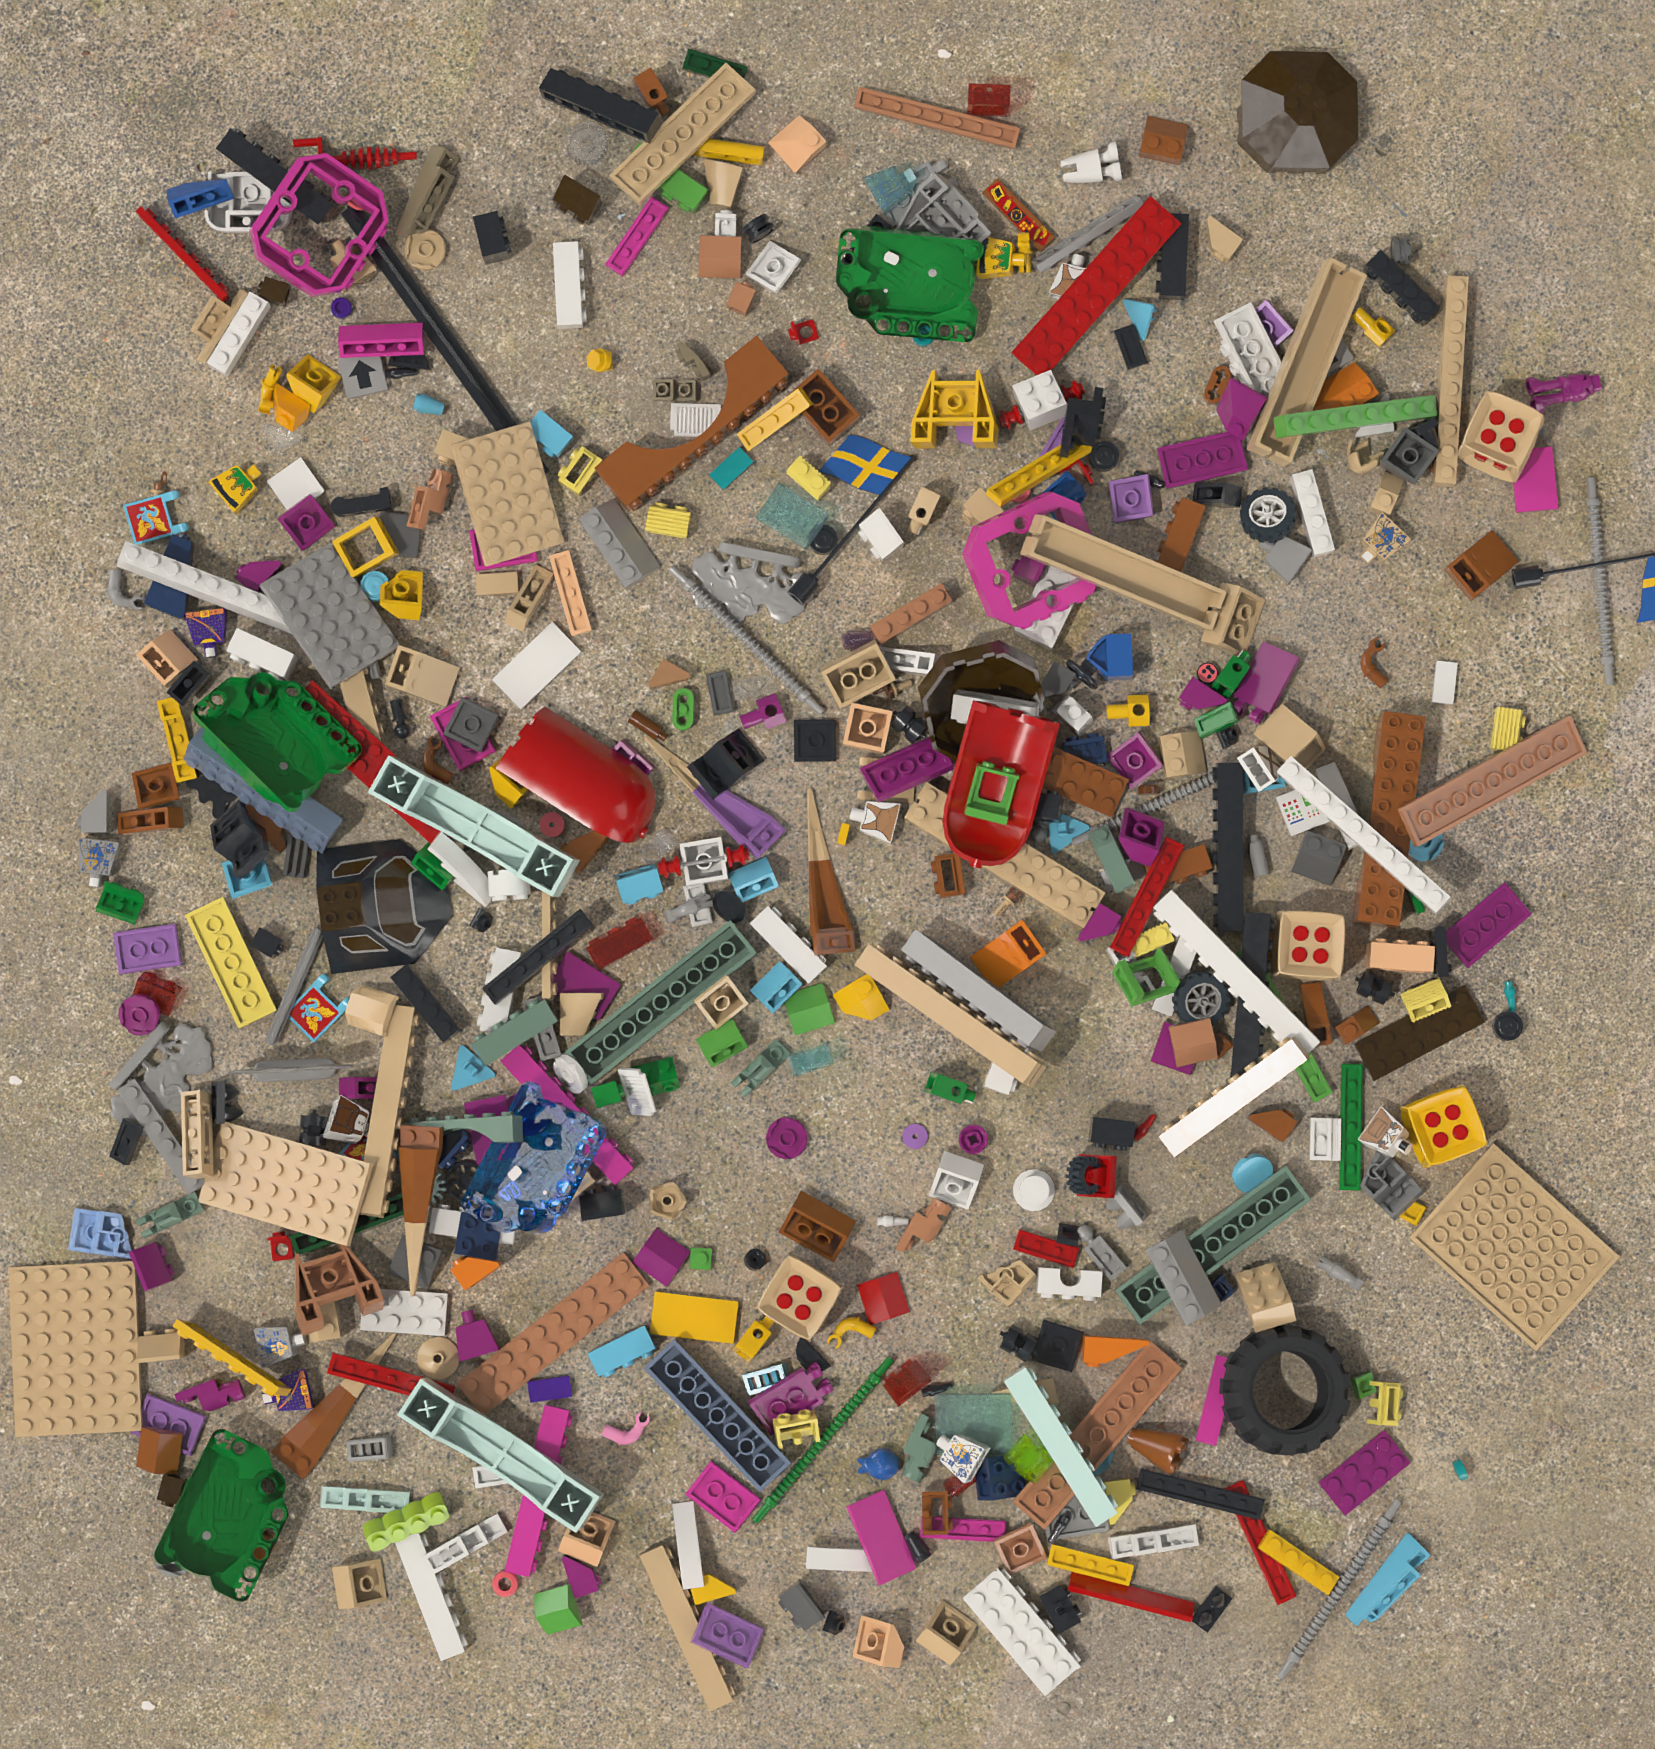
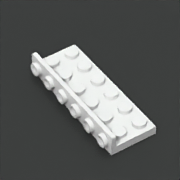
M997 1567L962 1598L1044 1696H1046L1076 1669L1081 1668L1078 1663L1081 1659L1073 1650L1069 1652L1066 1649L1065 1645L1067 1642L1060 1634L1055 1636L1051 1631L1053 1628L1051 1623L1046 1618L1042 1620L1037 1613L1040 1610L1032 1601L1028 1604L1023 1598L1026 1595L1018 1585L1014 1587L1011 1584L1010 1580L1012 1577L1005 1569L1001 1571Z

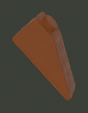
M161 807L117 813L118 834L183 829V807Z

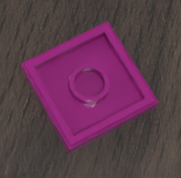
M1164 1021L1150 1061L1191 1075L1194 1064L1176 1067L1168 1028L1174 1025Z

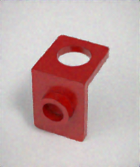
M811 319L795 325L794 321L790 322L791 328L788 329L791 341L795 340L796 346L819 339L814 320ZM804 326L810 327L813 331L809 338H804L800 334V330Z
M1080 459L1058 472V475L1061 476L1066 471L1078 466L1088 485L1091 487L1094 484L1090 477L1093 474L1087 464L1083 465Z
M285 1231L272 1233L273 1237L267 1238V1241H270L272 1260L293 1259L291 1235H285ZM281 1243L288 1247V1252L284 1256H279L276 1253V1247Z

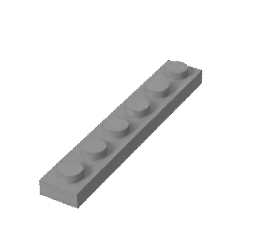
M1136 195L1127 199L1032 259V266L1039 272L1050 270L1053 264L1059 260L1067 259L1071 255L1070 253L1077 249H1083L1088 245L1089 241L1102 237L1106 233L1105 231L1121 225L1124 219L1133 216L1142 206V199Z
M136 1078L117 1090L140 1125L144 1127V1131L188 1195L204 1185V1178L192 1179L183 1176L182 1145ZM189 1158V1165H192V1160Z

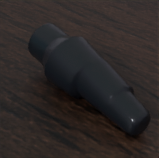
M407 368L385 370V377L392 379L417 375L416 370Z
M1138 470L1134 472V476L1148 474L1145 472H1140ZM1149 474L1150 486L1162 489L1164 482L1158 477Z
M951 1382L940 1385H928L926 1388L921 1389L922 1397H932L947 1391L953 1385Z
M1062 1514L1056 1520L1054 1529L1047 1540L1050 1544L1067 1527V1522L1070 1519L1067 1515Z

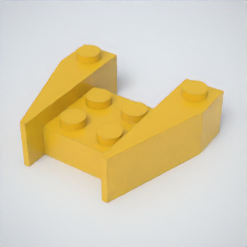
M935 370L931 371L912 419L910 442L915 449H936L937 426H973L972 442L977 449L998 447L999 428L985 379L980 370H976V381H940Z

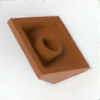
M172 763L132 773L139 810L180 799L179 785L176 783Z
M142 1425L136 1467L153 1474H178L184 1433Z

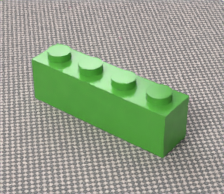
M641 143L637 145L634 151L641 145ZM679 169L657 188L662 192L661 195L670 202L673 199L679 203L678 207L686 213L690 211L695 214L708 195V189Z

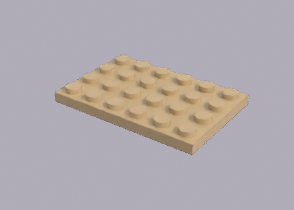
M525 422L450 445L485 566L564 543L531 422Z

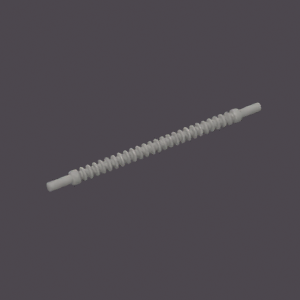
M1595 477L1586 478L1588 490L1586 505L1589 507L1587 512H1590V515H1588V518H1590L1588 524H1591L1589 530L1592 531L1589 534L1592 536L1590 542L1593 543L1590 546L1593 548L1591 553L1594 554L1591 559L1594 560V563L1603 562L1602 559L1605 558L1602 556L1604 550H1601V547H1603V544H1601L1603 538H1600V535H1602L1600 529L1602 527L1599 526L1601 520L1598 519L1601 516L1598 514L1600 502L1596 496ZM1600 566L1593 569L1595 572L1593 577H1596L1594 589H1597L1595 595L1598 596L1595 600L1598 601L1596 607H1599V610L1596 611L1599 613L1597 618L1600 619V622H1598L1600 628L1598 630L1601 631V634H1599L1601 640L1599 642L1602 643L1600 648L1603 649L1600 654H1603L1601 664L1604 665L1605 684L1609 686L1614 685L1612 667L1614 657L1611 656L1613 653L1611 650L1613 645L1610 644L1612 633H1609L1611 627L1608 626L1611 622L1608 621L1610 615L1607 614L1610 611L1607 609L1609 603H1606V600H1608L1606 594L1608 592L1605 591V588H1607L1605 582L1607 580L1604 579L1606 574L1603 572L1606 568Z
M675 565L669 569V572L683 584V588L687 592L690 591L691 596L695 595L694 599H699V604L703 603V608L707 607V611H711L712 616L717 617L716 620H721L720 624H725V629L729 628V633L733 632V636H737L738 641L741 640L743 642L742 645L747 646L746 649H751V654L755 653V658L759 657V662L763 661L764 666L767 665L768 670L773 671L772 674H777L776 678H781V683L785 682V687L789 686V690H793L794 695L797 694L801 702L807 703L819 716L825 711L810 696L811 693L807 689L804 690L803 685H799V681L795 682V677L791 678L790 673H786V669H782V665L777 664V660L773 661V656L769 657V652L765 653V648L761 649L760 644H756V640L751 639V635L747 636V631L743 632V627L739 628V623L735 624L734 619H730V615L725 614V610L721 611L722 607H717V602L713 603V598L709 599L708 594L705 595L704 590H700V586H696V582L692 578H687Z
M1208 773V776L1203 775L1202 779L1197 778L1198 781L1196 782L1192 780V783H1187L1185 787L1181 785V789L1176 788L1174 792L1171 790L1170 794L1165 793V796L1162 797L1160 795L1159 799L1154 798V801L1151 802L1149 800L1148 804L1143 803L1142 807L1138 805L1137 809H1132L1149 815L1150 811L1155 812L1156 808L1160 810L1161 806L1166 807L1167 803L1171 805L1172 801L1177 802L1178 798L1182 800V797H1188L1189 793L1193 795V791L1199 792L1200 788L1203 790L1204 786L1209 787L1210 783L1214 785L1216 780H1212V774ZM1121 813L1120 817L1116 815V819L1111 818L1109 822L1106 820L1105 824L1100 823L1098 827L1097 825L1092 826L1089 831L1072 838L1074 846L1090 840L1088 833L1107 825L1110 832H1112L1113 828L1117 830L1118 826L1121 827L1124 813Z
M1394 1499L1385 1514L1379 1517L1377 1520L1378 1524L1374 1525L1375 1529L1371 1530L1372 1534L1367 1535L1368 1540H1364L1365 1544L1361 1545L1362 1549L1357 1550L1358 1555H1354L1355 1559L1351 1560L1352 1564L1347 1565L1348 1570H1344L1345 1574L1340 1576L1342 1579L1337 1581L1338 1585L1334 1586L1335 1589L1331 1591L1330 1596L1327 1595L1328 1600H1324L1325 1604L1320 1606V1611L1317 1610L1318 1615L1313 1616L1315 1619L1310 1621V1626L1307 1625L1308 1630L1303 1631L1304 1636H1300L1301 1640L1297 1641L1298 1645L1293 1646L1294 1650L1288 1653L1287 1656L1289 1658L1277 1674L1281 1679L1284 1680L1294 1664L1299 1663L1301 1660L1300 1655L1305 1654L1304 1649H1308L1307 1644H1311L1310 1640L1315 1639L1314 1634H1318L1317 1629H1321L1320 1625L1325 1624L1324 1619H1328L1327 1614L1332 1613L1330 1611L1332 1608L1335 1609L1334 1604H1338L1337 1599L1342 1598L1340 1596L1342 1593L1345 1594L1344 1589H1348L1347 1585L1352 1583L1351 1579L1355 1578L1354 1574L1359 1573L1358 1568H1362L1361 1564L1365 1563L1364 1559L1369 1558L1368 1553H1372L1371 1549L1375 1548L1374 1544L1379 1543L1378 1538H1382L1381 1533H1385L1384 1529L1389 1528L1391 1525L1390 1520L1402 1504L1398 1500Z

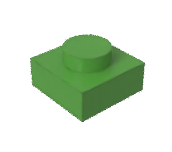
M691 1247L689 1269L711 1270L712 1249Z
M1366 1371L1350 1378L1355 1398L1362 1399L1377 1392L1376 1386L1369 1385L1370 1381H1374L1372 1372Z

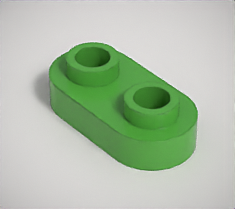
M681 688L673 695L672 722L676 729L686 731L693 725L694 696L690 690ZM681 696L688 698L686 703L680 702ZM681 717L687 718L685 724L679 723Z

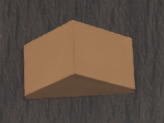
M663 659L649 682V688L652 690L691 680L688 672Z

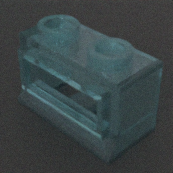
M827 1044L787 1057L793 1077L834 1064Z

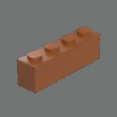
M1183 497L1180 502H1175L1172 510L1175 516L1173 522L1168 521L1165 533H1168L1165 541L1161 540L1157 552L1161 554L1158 561L1154 559L1155 562L1179 572L1182 571L1206 507L1205 505Z

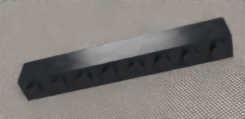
M1216 763V767H1212V780H1216V788H1212V801H1216V809H1212V821L1216 822V830L1212 831V842L1216 843V851L1212 852V862L1216 864V872H1213L1212 875L1213 885H1216V893H1213V906H1216V914H1213V927H1216V931H1244L1243 767L1240 763Z
M1246 911L1241 960L1269 988V981H1266V973L1271 971V960H1268V952L1273 950V939H1270V931L1275 929V918H1271L1272 914ZM1238 996L1230 1078L1237 1073L1241 1076L1246 1072L1244 1068L1253 1061L1257 1064L1258 1058L1263 1055L1264 1044H1260V1036H1265V1027L1257 1020L1260 1016L1255 1011L1250 1013L1243 1006L1245 1001L1240 996Z

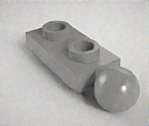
M1082 1225L1078 1228L1079 1240L1088 1243L1083 1249L1110 1281L1127 1268L1100 1235L1094 1239L1091 1227Z

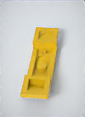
M173 698L156 701L172 758L171 763L176 783L197 778L196 768H191L183 760L190 739L180 704Z

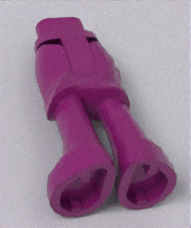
M1589 373L1559 376L1557 379L1547 381L1528 377L1525 381L1529 396L1561 388L1560 393L1535 396L1530 399V407L1542 414L1549 405L1568 401L1579 402L1585 400L1589 395H1593V392L1601 391L1602 389L1599 375L1590 376Z

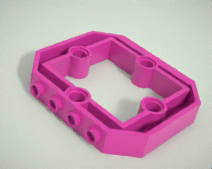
M323 153L296 159L249 231L257 261L310 297L339 293L344 288L349 289L355 280L352 278L354 272L361 271L366 263L363 260L367 253L369 255L373 253L377 247V244L374 242L378 236L382 238L388 230V227L385 225L389 219L383 191L329 154ZM308 172L333 188L332 197L336 203L346 204L351 200L372 214L357 238L352 239L344 249L345 256L330 279L309 266L310 257L305 250L295 249L290 253L266 237L280 214L287 215L296 207L297 197L294 193ZM338 189H347L348 196H341L338 192ZM281 198L289 199L291 206L284 207L280 202ZM351 246H358L361 254H353ZM293 257H301L303 265H296L293 262Z
M1044 492L972 526L962 556L988 617L1013 627L1026 629L1031 627L1034 621L1048 619L1052 616L1051 613L1057 610L1058 612L1070 608L1069 604L1074 602L1081 603L1088 599V595L1094 593L1096 585L1076 578L1053 590H1041L1036 598L1012 608L1005 591L1011 581L1010 574L1004 569L995 567L986 542L1009 531L1011 533L1024 534L1029 531L1035 514L1045 515L1054 511L1057 521L1092 535L1079 503L1053 492ZM1017 518L1021 519V526L1019 528L1015 525ZM999 574L1000 582L995 584L994 577ZM1049 595L1052 596V603L1050 605L1046 601Z

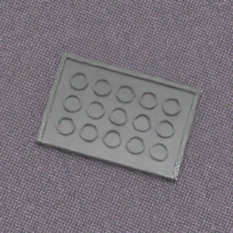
M330 543L260 584V588L330 689L397 650L398 645H400L354 577L350 576L343 561Z

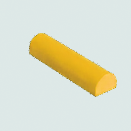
M709 138L692 156L761 166L763 165L765 146Z

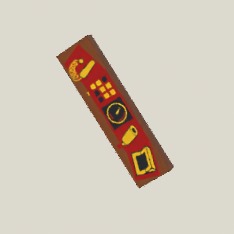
M998 178L982 192L1020 233L1029 232V241L1039 252L1043 251L1055 239V236Z

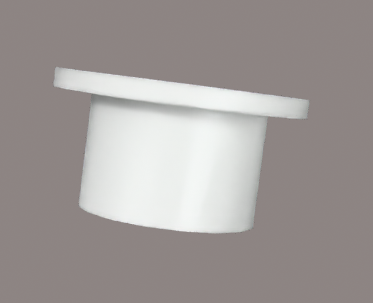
M1037 1169L1021 1173L1016 1178L1013 1186V1196L1016 1202L1022 1208L1029 1211H1040L1046 1208L1052 1202L1055 1194L1054 1183L1051 1177Z

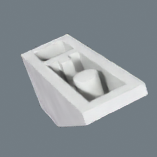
M880 647L892 671L923 677L928 674L940 657L932 653Z

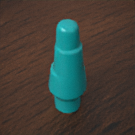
M1505 981L1504 994L1507 998L1509 1011L1515 1012V988L1512 981Z

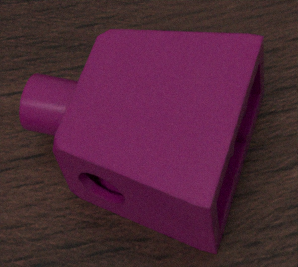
M473 1309L461 1312L464 1325L456 1327L460 1362L500 1350L486 1319L476 1321Z

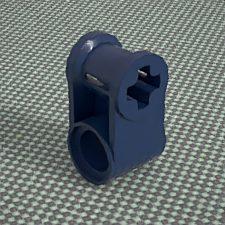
M1225 1273L1221 1274L1211 1283L1220 1302L1225 1301L1238 1290L1226 1279Z

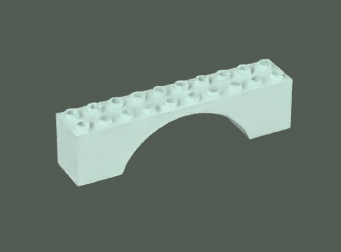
M388 755L368 791L369 794L399 811L438 829L483 854L518 878L552 897H560L580 861L398 757Z
M428 1377L419 1380L397 1414L432 1439L459 1451L505 1480L529 1498L540 1510L575 1533L582 1529L604 1495L603 1492Z

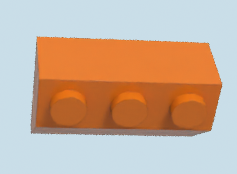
M1354 362L1324 381L1312 411L1367 404L1375 399L1379 393L1370 378Z
M465 1255L453 1262L454 1267L450 1270L463 1289L468 1290L503 1266L504 1263L501 1260L467 1257Z

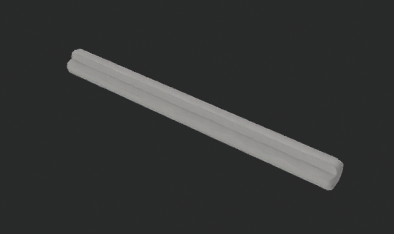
M313 928L266 1035L265 1042L272 1046L277 1044L323 937L322 931L318 928Z

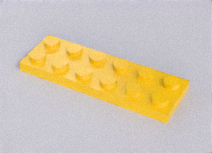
M176 1319L173 1327L178 1330V1335L185 1339L190 1338L194 1340V1345L203 1351L206 1349L212 1352L210 1355L212 1358L219 1362L224 1361L228 1363V1368L233 1372H240L246 1375L245 1380L253 1385L257 1383L262 1386V1391L267 1395H274L276 1397L288 1396L291 1391L290 1387L193 1322Z

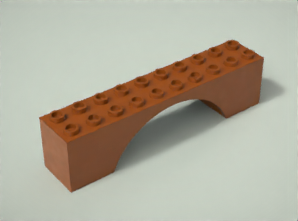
M757 335L724 361L727 374L726 397L718 416L701 435L686 444L667 449L643 448L626 441L594 468L597 476L627 512L639 509L646 497L652 498L659 492L658 488L663 483L667 485L675 479L674 475L679 470L683 472L691 466L690 462L695 457L699 459L707 453V447L712 443L714 446L717 445L724 438L723 434L728 430L730 432L734 431L740 425V420L744 417L746 419L750 418L756 412V407L760 404L762 406L766 405L772 399L771 395L776 391L780 393L788 386L789 373Z
M1383 711L1377 718L1373 750V790L1369 825L1408 859L1411 839L1397 808L1416 799L1426 716ZM1366 852L1363 855L1356 885L1352 923L1396 928L1400 926L1404 886Z

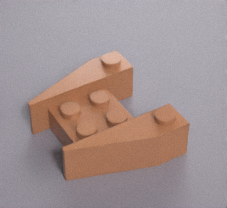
M338 1244L337 1253L303 1264L299 1253L295 1254V1317L302 1336L322 1330L324 1319L319 1306L355 1295L363 1316L383 1310L384 1298L378 1282L348 1246Z

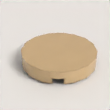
M427 229L426 232L410 235L404 246L408 262L414 268L422 271L437 268L444 261L446 255V245L443 238L431 229Z

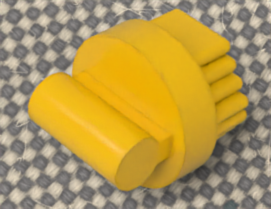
M600 348L591 350L587 356V366L596 372L613 370L612 352Z

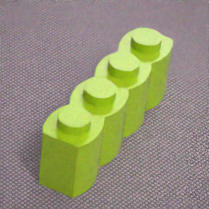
M435 1492L425 1496L421 1501H414L405 1505L401 1510H393L382 1518L372 1519L366 1522L362 1528L371 1551H379L386 1548L390 1543L406 1539L410 1534L425 1531L430 1525H438L449 1519L450 1515L441 1493Z

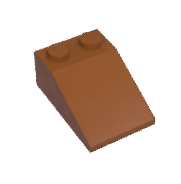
M593 830L571 840L568 844L565 842L560 849L580 860L574 870L576 874L580 875L610 838Z

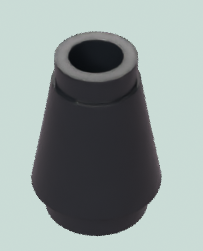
M915 1531L904 1537L911 1557L917 1564L932 1556L931 1549Z

